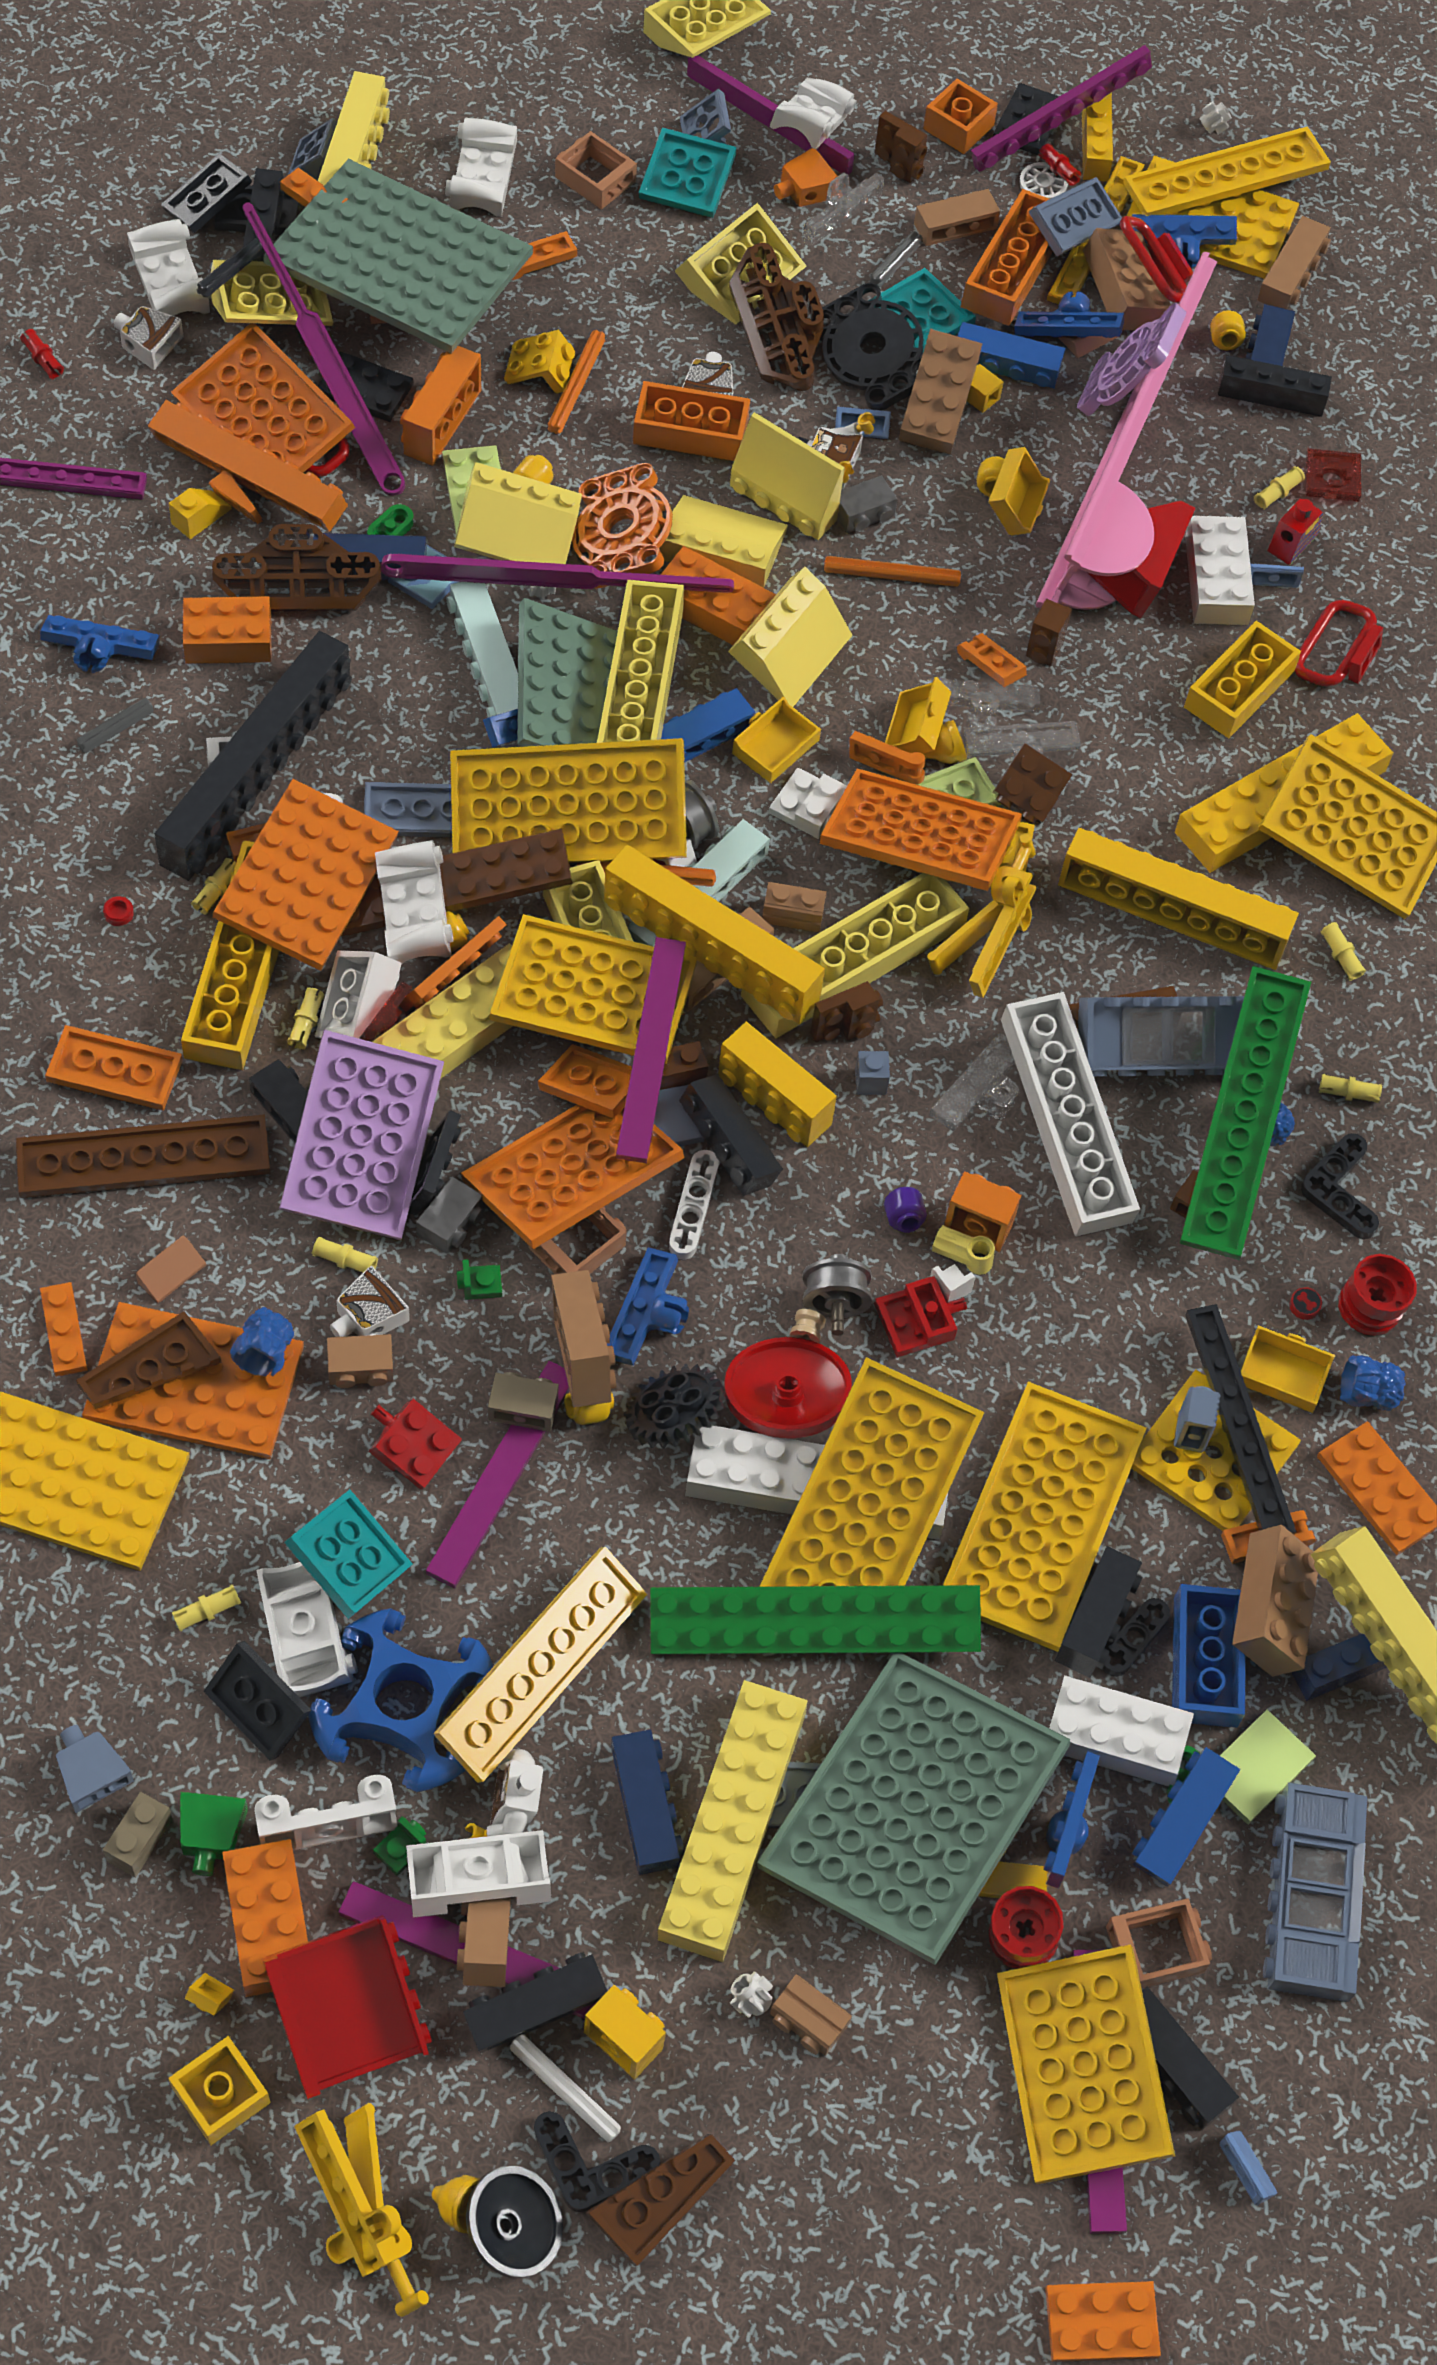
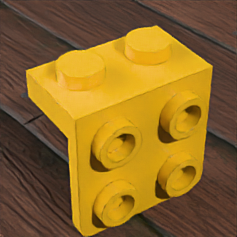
M559 329L519 339L512 346L504 380L507 384H513L543 376L555 393H561L567 385L575 350Z

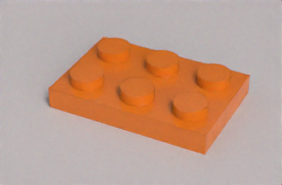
M572 1044L538 1080L539 1090L614 1119L625 1107L632 1066Z
M1153 2281L1047 2285L1045 2287L1052 2362L1159 2358L1161 2356Z

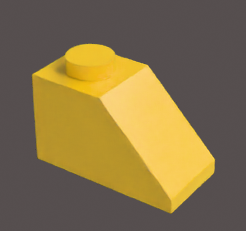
M189 488L169 502L171 524L186 537L192 539L230 511L231 506L211 490Z

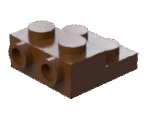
M885 110L879 116L874 153L882 160L890 162L889 171L897 178L904 179L909 183L914 179H920L925 169L923 162L928 149L926 147L927 134Z
M1024 743L992 793L997 795L995 800L1008 809L1014 806L1020 810L1022 818L1027 822L1035 824L1037 821L1041 824L1073 774Z
M866 981L815 1003L810 1031L814 1041L819 1042L823 1039L829 1041L836 1038L841 1032H843L847 1040L855 1037L861 1039L868 1036L874 1030L875 1023L880 1022L878 1008L883 1006V999L877 990H873L869 982Z

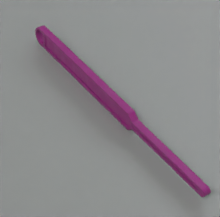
M249 202L243 205L244 213L298 314L296 327L338 408L354 424L355 428L351 432L380 488L385 494L390 496L401 494L405 489L404 477L318 313L307 310L253 205ZM397 476L401 479L400 487L396 490L386 489L384 487L386 478Z
M388 554L382 558L381 562L382 573L392 578L590 590L599 585L626 587L627 580L684 585V590L731 593L734 590V581L732 579L599 571L590 565ZM396 563L399 564L401 568L393 569L388 567L386 564Z

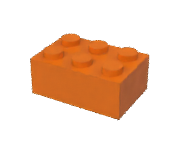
M270 597L183 598V649L185 664L271 662Z

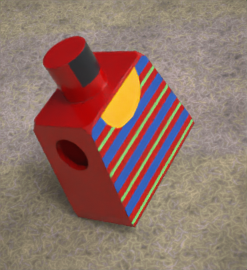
M1299 499L1280 519L1267 552L1290 566L1319 534L1323 512L1315 507L1310 500ZM1293 535V541H1287L1288 536L1292 537Z

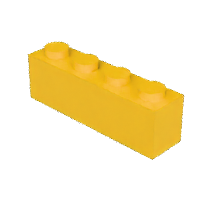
M1112 92L1101 101L1093 103L1082 111L1083 180H1091L1097 177L1099 181L1107 182L1110 176L1113 162Z

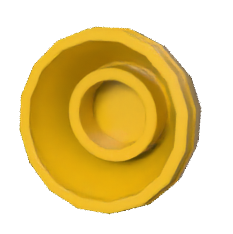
M954 720L942 724L935 750L923 753L925 759H934L946 764L960 763L967 760L964 744Z
M462 2175L451 2179L444 2185L436 2186L432 2191V2199L437 2203L442 2219L447 2225L461 2233H467V2203L474 2186L480 2180L469 2175Z

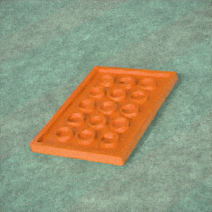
M250 323L171 391L173 397L179 403L185 405L192 414L196 416L198 414L204 415L218 428L220 425L225 426L235 437L239 439L245 437L253 442L256 448L270 450L277 456L278 460L292 462L303 473L355 428L352 421L255 323Z
M857 768L821 833L820 844L988 891L1021 823L1022 814Z
M292 779L216 906L212 917L321 971L377 873L375 852L391 849L399 831Z
M575 1105L463 1171L461 1177L463 1183L480 1193L482 1201L532 1249H535L682 1160L684 1154L683 1149L654 1124L647 1164L616 1159L625 1107L613 1119L580 1105Z
M118 1302L98 1366L179 1314ZM190 1317L219 1354L222 1363L95 1409L87 1399L82 1413L84 1419L271 1460L304 1348V1341L292 1339L290 1345L286 1346L284 1351L285 1362L283 1368L274 1376H270L271 1372L267 1376L254 1375L241 1370L232 1360L230 1354L233 1343L244 1332L243 1328Z

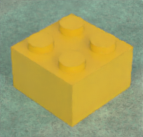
M613 1985L585 2015L584 2033L635 2080L663 2050L666 2035L663 2028L665 2026L652 2012L646 2014L637 2006L639 2001L626 1988L620 1990L616 1985Z
M229 2036L168 2078L173 2091L210 2145L216 2143L270 2104L268 2092Z

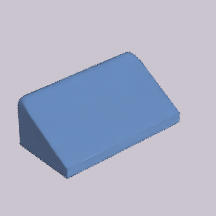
M837 407L835 428L857 422L861 414L870 412L876 420L872 424L874 431L870 435L863 432V437L889 438L891 412Z
M1250 564L1252 585L1298 588L1304 573V567Z
M1235 2131L1225 2135L1219 2145L1253 2203L1258 2206L1275 2196L1277 2190L1242 2132Z

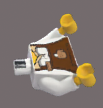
M865 412L858 417L857 422L846 427L833 429L819 428L813 441L800 436L798 439L845 467L842 489H844L850 474H854L853 467L861 452L862 433L870 435L874 431L872 424L876 420L870 412Z
M512 1749L500 1762L490 1825L485 1830L474 1823H469L465 1830L473 1834L470 1838L525 1832L536 1816L543 1767L535 1765V1761L528 1751Z

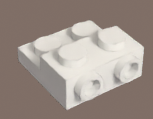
M797 768L769 807L768 813L819 839L847 785L826 774H823L819 779Z

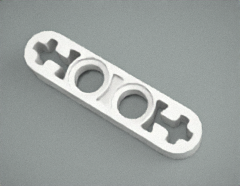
M709 1150L696 1152L692 1157L669 1241L670 1253L676 1254L678 1259H689L697 1250L719 1166V1160L716 1158L715 1153ZM703 1160L709 1161L705 1178L699 1176ZM693 1186H701L705 1189L706 1194L703 1197H694L689 1193V1189ZM687 1212H693L699 1217V1220L694 1224H688L682 1220V1215ZM684 1231L689 1233L685 1249H680L679 1243L682 1240Z

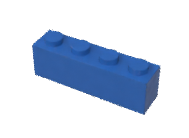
M962 322L958 337L983 343L977 365L981 364L993 374L996 373L1011 377L1014 380H1023L1041 387L1055 389L1065 348Z
M736 688L728 693L723 692L719 694L714 700L704 705L699 704L695 706L690 712L680 717L675 716L663 725L661 739L682 738L684 740L685 763L740 735L750 726L748 722L755 715V711Z
M1207 1747L1200 1754L1194 1751L1184 1767L1189 1771L1185 1780L1181 1782L1177 1779L1167 1795L1172 1801L1166 1811L1159 1808L1149 1824L1154 1828L1150 1837L1147 1840L1142 1836L1132 1852L1137 1857L1133 1865L1167 1887L1171 1885L1241 1770Z

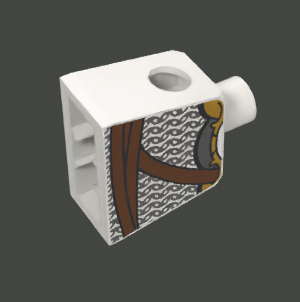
M144 306L140 307L132 317L119 313L114 320V328L120 330L123 349L153 370L156 369L183 338L182 321L180 318Z
M709 352L706 355V359L696 358L693 360L682 387L733 396L732 365L728 362H721L722 356L719 353Z
M370 1266L338 1297L336 1301L337 1312L341 1317L330 1324V1329L335 1337H346L353 1331L358 1336L383 1335L409 1321V1307L374 1267Z

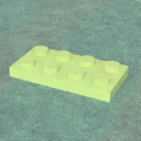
M496 445L442 451L456 536L467 482L475 462L501 469Z

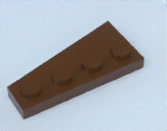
M183 1311L80 1377L76 1382L93 1407L98 1409L222 1362L219 1354L186 1312Z
M707 2134L585 2213L633 2266H638L733 2164L735 2159L712 2134Z

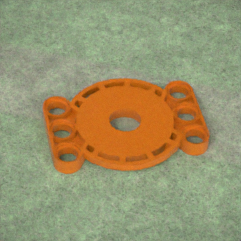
M649 463L637 464L594 477L580 485L578 492L582 494L581 498L587 506L577 518L572 543L576 554L584 564L593 566L599 571L641 574L654 573L663 566L664 557L659 548L669 535L673 514L665 496L653 488L658 481V477ZM647 473L650 474L648 478L638 481L640 476ZM624 481L620 487L612 488L617 482ZM598 489L594 495L587 496L591 490ZM665 510L667 511L666 519L663 517L662 513ZM624 519L633 520V523L627 530L618 534H610L612 527L617 522ZM587 552L589 559L583 556L582 553ZM656 555L653 561L644 563L647 557ZM630 563L626 569L618 570L622 564ZM599 585L595 589L606 587V585Z

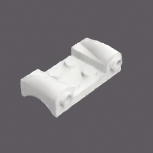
M807 77L800 84L797 94L789 102L784 100L776 108L770 127L773 129L784 126L796 128L806 136L811 147L817 149L844 121L847 114L851 115L857 100L853 99V93L838 84Z
M465 118L464 123L459 122L457 136L458 139H462V148L456 175L452 176V180L447 179L445 195L450 196V207L456 210L465 207H478L491 212L495 216L502 217L517 143V126L486 119Z
M180 219L164 221L127 233L130 251L153 310L172 316L185 311H196L203 314L210 312L209 298H211V295L205 298L198 294L196 290L198 288L197 284L203 278H198L187 249L186 240H190V234L186 223L182 224Z
M433 840L375 852L386 923L387 956L402 964L422 956L452 957L450 942H453L454 939L451 925L447 924L439 865L443 863L440 845L435 846Z
M301 1562L280 1568L256 1570L277 1675L299 1697L353 1682V1674L358 1672L354 1655L352 1653L347 1654L346 1650L342 1647L333 1601Z
M382 1775L368 1776L358 1784L359 1803L352 1804L350 1801L334 1804L331 1809L318 1811L317 1808H308L299 1811L298 1815L291 1816L289 1802L285 1797L280 1795L265 1796L255 1805L260 1843L266 1844L291 1839L293 1850L393 1831L397 1827L391 1781Z
M543 1830L406 1846L413 1917L447 1914V1904L516 1897L517 1905L551 1901V1884L547 1868Z

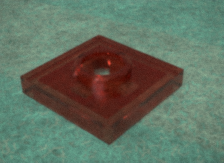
M1307 448L1305 496L1359 502L1361 498V454ZM1335 473L1341 478V483L1340 480L1331 479L1327 482L1324 480L1323 475Z
M404 981L399 984L360 1039L372 1042L380 1033L384 1034L391 1029L402 1014L399 1007L412 989L411 986Z

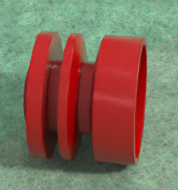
M1385 1254L1367 1256L1358 1263L1338 1296V1308L1342 1318L1351 1328L1362 1334L1376 1336L1388 1333L1395 1328L1417 1294V1282L1414 1274L1403 1261L1394 1256Z
M1017 1886L1001 1896L995 1904L988 1930L989 1944L995 1956L1010 1968L1019 1969L1046 1963L1051 1960L1056 1954L1064 1928L1063 1912L1056 1899L1045 1890L1034 1886ZM1025 1926L1031 1929L1030 1935L1027 1934L1025 1938H1021L1019 1936L1020 1930H1023Z

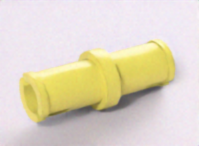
M1294 466L1283 476L1274 478L1270 481L1268 487L1254 496L1255 503L1265 510L1277 499H1283L1289 494V490L1305 480L1304 472L1299 467Z
M225 858L215 874L208 876L205 880L204 888L191 902L194 909L198 911L202 908L200 912L206 915L219 896L224 895L227 886L231 882L236 866L235 861L230 865L232 859Z
M1337 922L1325 926L1321 934L1333 951L1332 957L1334 960L1339 961L1348 979L1352 981L1364 975L1366 970L1354 953L1355 947L1346 940Z
M306 989L300 1010H297L293 1017L295 1023L287 1040L290 1046H293L295 1041V1048H306L312 1027H315L318 1022L317 1013L325 996L322 991H319L318 996H316L318 989Z
M1322 1074L1319 1093L1344 1096L1345 1100L1350 1101L1352 1098L1375 1103L1380 1101L1382 1084L1356 1081V1077L1351 1076L1349 1079Z
M322 1237L317 1238L312 1251L313 1256L335 1262L337 1267L342 1269L349 1267L364 1272L370 1266L376 1269L378 1263L376 1256L354 1250L352 1245L344 1244L342 1246Z
M232 1584L208 1597H205V1595L198 1597L199 1601L173 1611L172 1615L179 1630L183 1631V1629L202 1620L208 1619L210 1621L215 1619V1614L237 1604L239 1605L241 1601Z

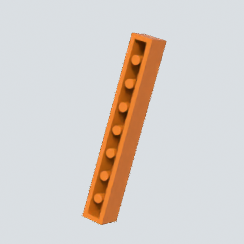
M165 400L148 424V428L160 442L218 473L224 470L228 471L235 482L328 532L332 530L348 507L342 496V490L334 484L330 483L328 486L323 484L313 473L307 472L305 474L299 471V468L292 462L278 460L277 456L270 450L265 448L260 450L249 439L235 437L225 426L220 425L219 428L216 427L207 417L202 414H198V416L192 414L185 405L179 402L175 405Z

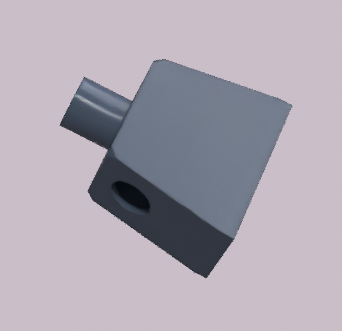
M78 1725L70 1726L62 1731L60 1736L67 1748L59 1751L56 1754V1758L75 1813L134 1782L129 1767L100 1732H94L84 1737Z

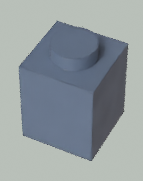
M858 1051L855 1066L856 1095L887 1094L890 1080L889 1051Z

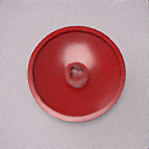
M795 1337L767 1339L747 1347L732 1360L725 1375L726 1403L732 1414L751 1430L775 1438H803L829 1429L835 1425L852 1388L849 1369L834 1351L817 1342Z

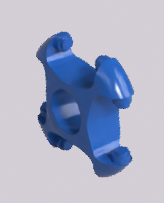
M389 1608L363 1616L344 1628L340 1638L342 1647L354 1651L356 1648L366 1645L372 1649L366 1678L347 1708L340 1715L332 1716L334 1711L330 1708L331 1704L317 1698L311 1704L310 1709L312 1711L308 1718L314 1738L328 1760L344 1763L349 1752V1747L346 1746L347 1741L344 1739L355 1737L390 1744L423 1764V1769L414 1766L412 1770L407 1769L402 1785L406 1786L407 1789L417 1793L442 1786L465 1772V1768L450 1752H447L446 1756L442 1757L435 1751L437 1738L434 1732L441 1726L444 1717L461 1691L468 1686L475 1685V1688L494 1667V1664L482 1643L478 1639L476 1640L471 1637H463L458 1648L461 1659L465 1660L463 1663H452L419 1656L401 1647L385 1636L387 1632L394 1635L396 1630L401 1631L406 1616L402 1615L399 1611ZM396 1681H415L426 1687L433 1697L431 1704L424 1713L416 1718L403 1721L392 1719L380 1711L376 1705V1699L385 1687Z

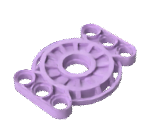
M1173 303L1159 319L1145 323L1131 333L1114 354L1106 352L1096 363L1079 399L1077 408L1086 416H1090L1097 410L1100 404L1103 406L1113 405L1126 396L1145 377L1151 368H1158L1165 361L1186 316V311L1177 303Z

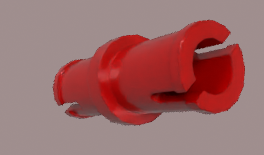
M1045 144L1041 147L1039 157L1050 166V170L1055 175H1060L1070 186H1074L1080 181L1081 178L1078 176L1082 175L1081 172L1070 164V160L1066 155L1057 152L1051 144Z
M34 329L25 331L29 339L22 333L20 336L21 342L32 353L31 358L34 362L42 366L49 378L55 379L59 377L54 369H57L62 375L64 367L53 356L51 347L43 343Z

